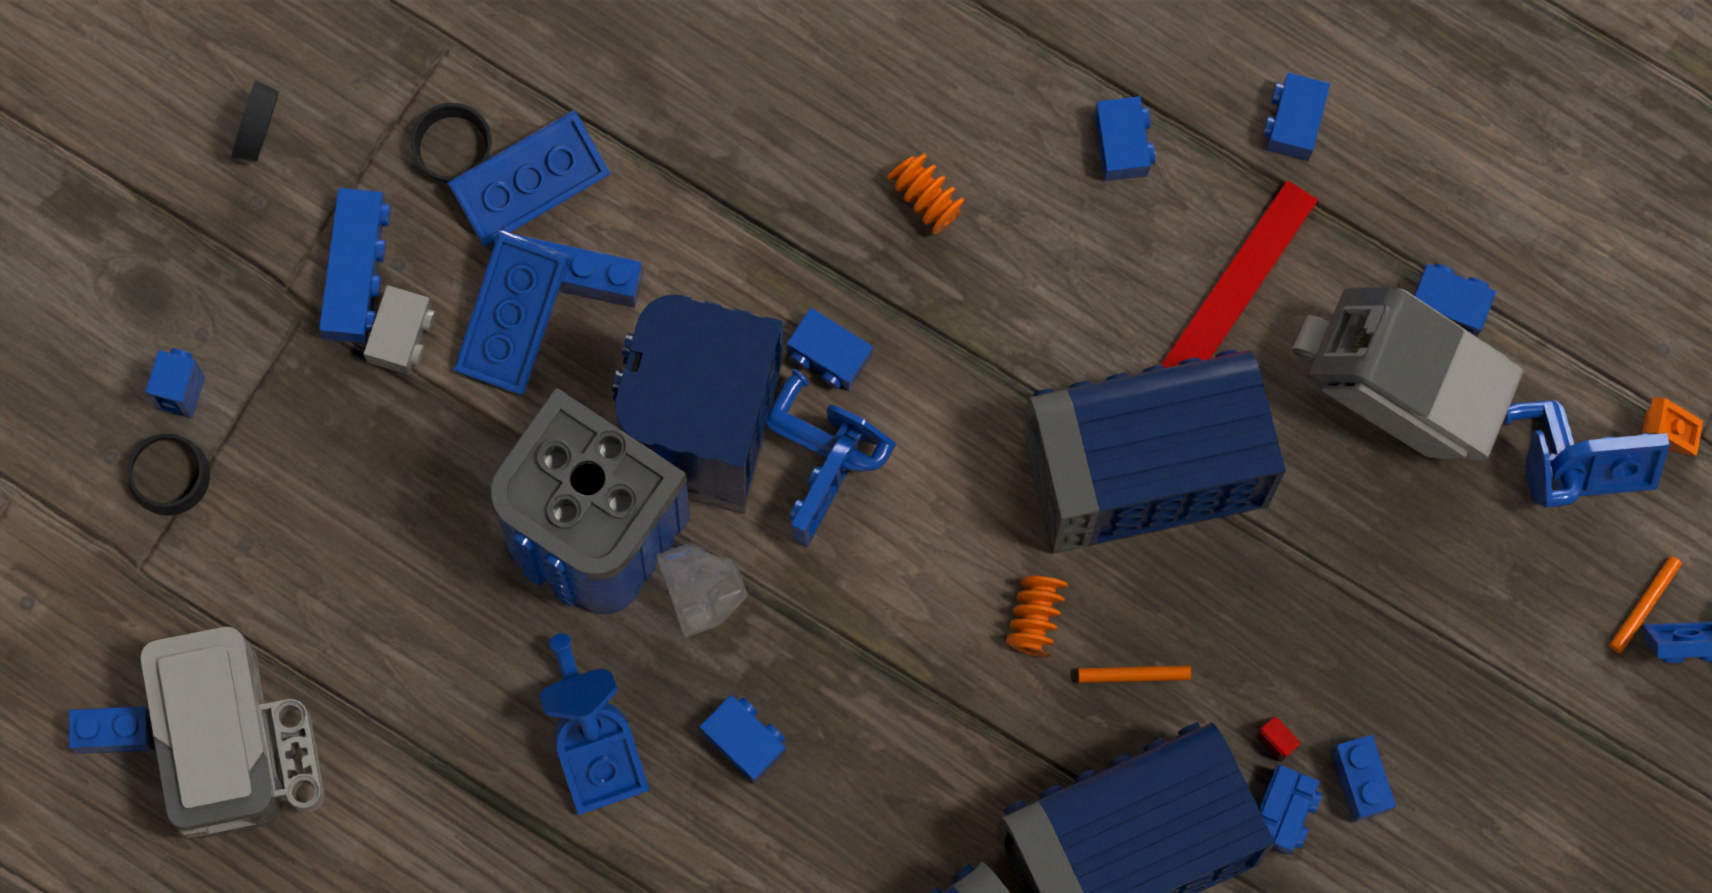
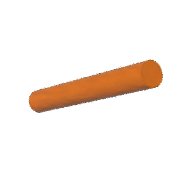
M1669 556L1609 644L1612 650L1622 654L1682 566V562L1679 559Z
M1190 665L1078 668V683L1191 680Z

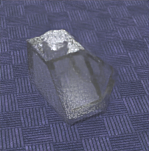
M693 543L656 555L675 617L684 638L720 626L748 597L736 561L724 556L723 558L706 552L703 547Z

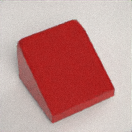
M1277 717L1271 719L1256 733V737L1279 761H1283L1300 745V741Z

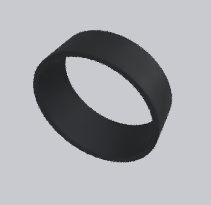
M255 80L233 147L232 158L258 161L279 91Z
M443 103L430 108L417 120L411 134V150L416 162L429 176L443 183H447L457 176H442L430 171L423 163L420 153L423 135L432 124L449 117L466 119L479 128L485 139L486 153L480 163L488 159L491 150L492 138L486 120L475 109L460 103Z
M175 434L152 436L144 440L134 450L128 465L130 490L136 501L152 513L166 516L184 513L196 506L208 489L210 482L208 460L204 452L195 443ZM166 439L183 441L192 448L199 462V476L194 488L182 499L171 503H158L147 499L137 490L132 479V471L136 459L145 448L157 441Z

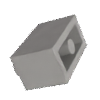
M386 286L364 351L367 363L406 375H410L413 365L419 366L424 352V345H421L420 342L424 331H431L436 311L432 310L430 298L392 286Z

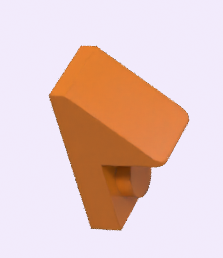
M1652 398L1651 408L1645 414L1642 434L1667 433L1670 443L1668 451L1697 456L1703 420L1667 398Z

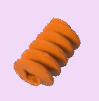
M924 153L903 161L888 175L887 180L893 181L898 179L894 188L897 192L907 190L904 200L907 203L916 201L913 207L916 214L926 212L922 221L925 225L935 223L932 229V233L935 235L943 231L961 213L960 208L965 200L963 197L954 201L950 199L955 191L953 186L945 190L941 189L946 177L944 175L935 179L931 177L937 167L935 164L926 168L922 166L927 158V155Z
M1042 575L1023 577L1020 585L1025 590L1017 593L1016 597L1017 601L1022 605H1017L1013 608V614L1018 619L1010 622L1009 627L1014 633L1006 636V643L1021 653L1034 657L1049 658L1051 655L1042 650V646L1054 645V640L1046 636L1045 633L1046 631H1057L1058 629L1057 625L1049 621V617L1061 616V611L1052 607L1053 603L1065 601L1063 596L1056 593V589L1068 588V583L1054 577Z

